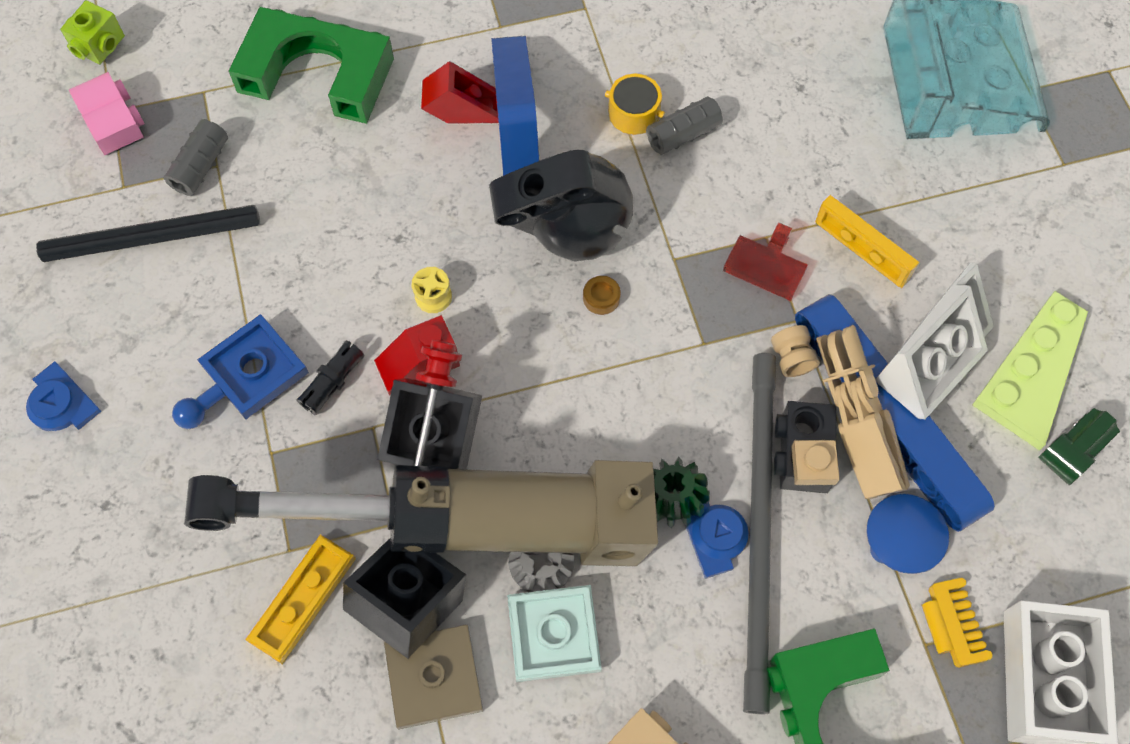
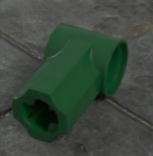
M1093 408L1067 434L1064 432L1038 458L1070 486L1096 461L1094 457L1120 432L1116 424L1117 420L1107 411H1099Z

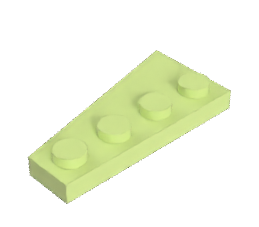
M1054 291L972 405L1040 451L1046 445L1088 311Z

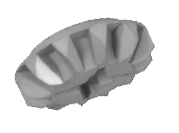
M510 552L508 564L512 578L521 588L528 592L559 589L567 583L572 575L574 568L573 553H548V559L553 562V565H543L535 576V563L529 555H539L540 553Z

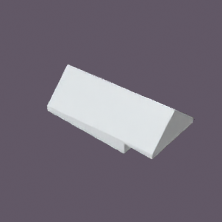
M969 263L875 379L881 387L919 419L925 420L988 351L984 337L994 326L977 263Z

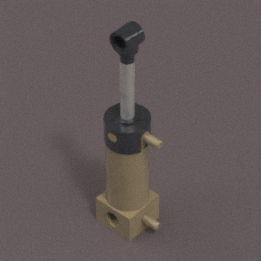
M595 460L586 474L448 469L447 467L395 465L392 487H389V495L239 491L238 484H234L231 479L214 475H200L192 477L188 481L184 520L186 527L201 531L228 529L231 524H236L237 517L387 521L388 530H390L391 552L444 553L445 551L580 553L581 565L638 566L658 545L653 462Z

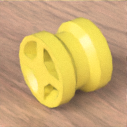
M426 267L420 269L414 275L411 287L417 306L427 313L444 311L452 301V291L447 274L437 267ZM438 290L436 294L431 296L432 292Z

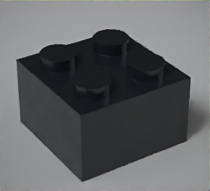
M389 538L343 582V610L409 659L461 604L467 574L437 553L391 552Z

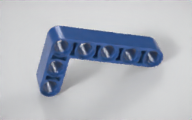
M526 36L491 38L503 176L539 161L536 106Z

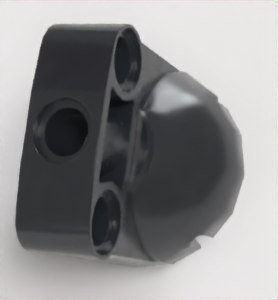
M570 150L501 176L489 184L494 221L497 225L511 226L535 236L548 251L574 262L597 259L613 250L622 239L614 231L618 225L627 229L633 216V194L624 173L608 160L585 150Z

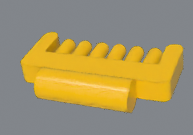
M964 578L934 583L929 587L932 601L921 604L938 654L950 652L954 665L957 668L983 663L992 659L993 656L989 650L970 653L985 649L987 644L984 641L967 644L968 641L981 639L983 633L979 630L963 633V631L978 628L979 622L973 620L960 623V621L972 619L976 615L973 610L956 613V611L970 608L972 606L970 600L952 602L968 597L966 590H960L966 585Z

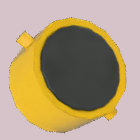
M637 73L624 75L614 82L610 91L607 90L605 93V97L609 98V119L614 127L623 133L632 135L646 133L649 125L657 122L659 117L662 118L665 115V112L661 110V89L655 80L646 75Z

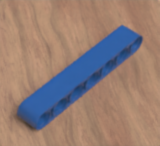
M828 294L795 314L796 324L808 328L811 336L809 344L822 361L823 358L816 338L822 335H829L836 330L843 331L844 328L854 325L868 366L875 365L872 368L875 379L888 364L844 306L833 295ZM876 382L878 399L882 409H887L891 414L905 469L929 502L942 514L946 524L959 532L992 512L995 506L989 491L931 417L928 416L925 420L917 418Z

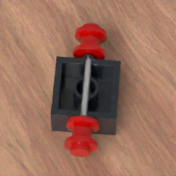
M432 340L430 347L422 346L421 353L428 360L426 370L416 372L415 379L417 380L402 378L393 381L377 460L397 465L447 467L448 469L467 470L482 395L449 388L456 387L457 380L450 376L452 363L462 360V354L455 352V344Z

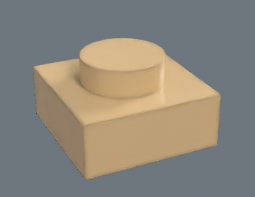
M836 440L793 442L792 458L795 485H836L838 483L839 470Z

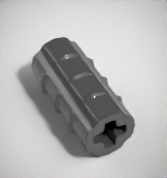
M707 96L697 102H691L689 106L681 110L677 109L675 113L667 117H662L646 129L651 147L656 153L663 155L673 149H678L680 145L688 141L692 142L694 138L702 134L709 133L710 130L722 124L721 109L715 99Z
M201 119L193 132L189 133L190 137L184 146L180 147L181 151L176 159L171 162L172 165L163 177L166 184L172 189L186 196H192L200 183L204 182L203 178L208 170L213 167V162L221 154V149L228 140L227 132L218 124L207 119Z

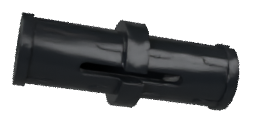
M345 340L331 360L316 370L318 375L301 396L296 399L305 410L309 411L311 409V414L317 415L336 389L341 390L344 387L345 378L365 356L356 345L353 344L350 347V341Z

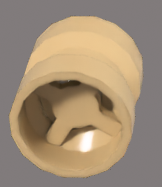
M796 325L785 328L771 338L774 351L781 356L779 365L785 377L804 375L816 369L820 364L817 352L811 349L809 345L811 336L806 326Z

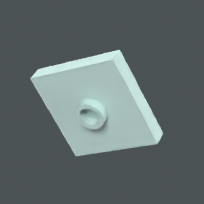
M591 585L507 595L516 682L602 671Z

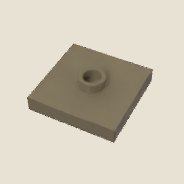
M467 624L434 631L409 659L384 642L395 722L398 730L483 712Z

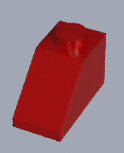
M451 61L422 80L421 109L448 124L499 123L496 88Z
M442 315L405 329L374 360L389 395H391L394 380L402 378L417 380L415 379L416 372L426 370L428 358L421 353L422 346L430 347L432 340L455 344ZM460 362L452 363L451 370L460 367Z

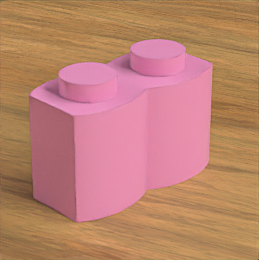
M109 72L69 89L75 104L104 155L144 138L139 127L145 123L135 105L127 107L125 101L131 98L121 79L114 82Z

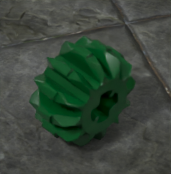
M679 456L675 460L674 465H669L664 459H661L659 463L660 470L653 468L657 522L666 517L667 525L670 528L679 519L686 526H689L691 515L702 517L704 513L703 504H708L710 500V491L706 488L708 486V479L705 473H698V466L695 462L684 467L683 461Z

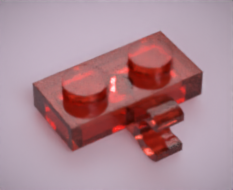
M778 222L767 247L740 235L724 265L723 271L791 301L806 272L808 264L782 253L789 240L788 236L792 228Z

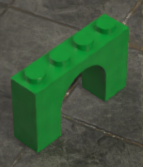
M259 7L228 71L237 93L270 100L283 70L290 62L307 54H326L341 62L339 71L328 94L334 116L367 124L394 60L390 36H385L378 32L351 28L344 24L329 23L314 17L290 14L280 9L273 10Z
M875 628L776 653L769 661L771 667H767L770 687L773 693L780 694L784 710L780 711L782 727L787 737L793 736L795 744H823L819 732L818 718L821 705L831 691L878 679L890 671Z

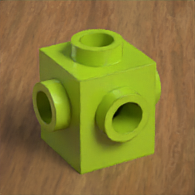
M87 0L82 3L60 28L68 42L67 48L73 55L82 60L87 58L99 65L115 50L119 42L125 37L114 13Z

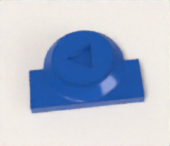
M55 361L32 379L38 386L32 390L27 399L26 412L29 419L42 430L59 431L72 424L79 430L101 412Z
M709 502L708 504H703L704 513L702 517L691 515V523L689 526H686L705 579L732 571L734 567L731 560L742 553L749 537L747 523L737 510L726 505L710 506Z

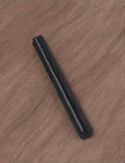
M248 205L41 240L36 243V252L42 262H49L254 227L260 224V216L255 205Z

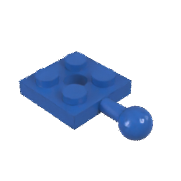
M260 314L197 359L216 384L196 399L184 398L179 400L173 407L172 417L174 422L181 428H196L203 422L205 410L226 396L246 420L309 372L302 361ZM252 359L263 361V366L258 372L253 374L244 372V366L248 361Z

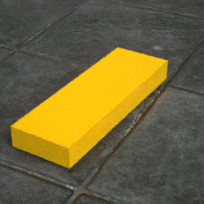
M829 195L822 202L815 220L816 224L898 287L902 288L910 280L919 261L833 196Z
M320 534L245 640L283 665L356 560L355 556Z

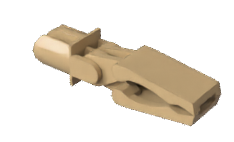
M851 325L844 328L843 331L836 330L829 335L817 337L816 340L829 377L822 381L823 383L828 382L834 403L839 408L842 423H839L838 429L865 499H873L878 496L906 491L910 484L891 414L887 409H882L878 399V387L872 371L875 365L868 366L856 327Z

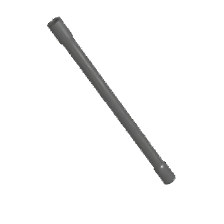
M770 353L755 354L752 365L754 401L747 668L744 673L743 712L761 715L770 713V677L767 667L769 652L773 393L776 388V356Z

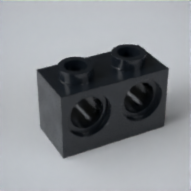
M788 401L783 414H777L775 420V438H781V451H776L774 475L780 476V489L828 494L833 485H795L792 444L794 441L836 440V405ZM796 424H807L811 427L813 433H802L798 430Z

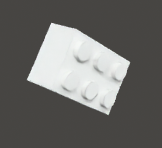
M1022 600L1005 610L1003 614L1008 741L1028 744H1118L1109 610Z

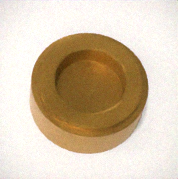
M608 276L593 277L587 281L583 289L584 305L594 314H609L620 303V287L614 279Z

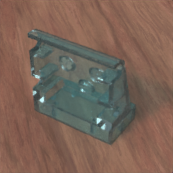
M994 0L892 1L883 30L906 139L952 137L955 129L965 124H970L973 136L1016 134L1023 124L1030 121H1036L1038 132L1046 131L1050 120L1020 9L1016 4Z

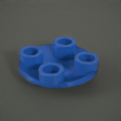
M910 494L892 495L879 502L869 515L867 538L870 545V553L877 562L885 564L898 572L917 574L930 571L945 556L949 545L948 527L939 510L927 500Z

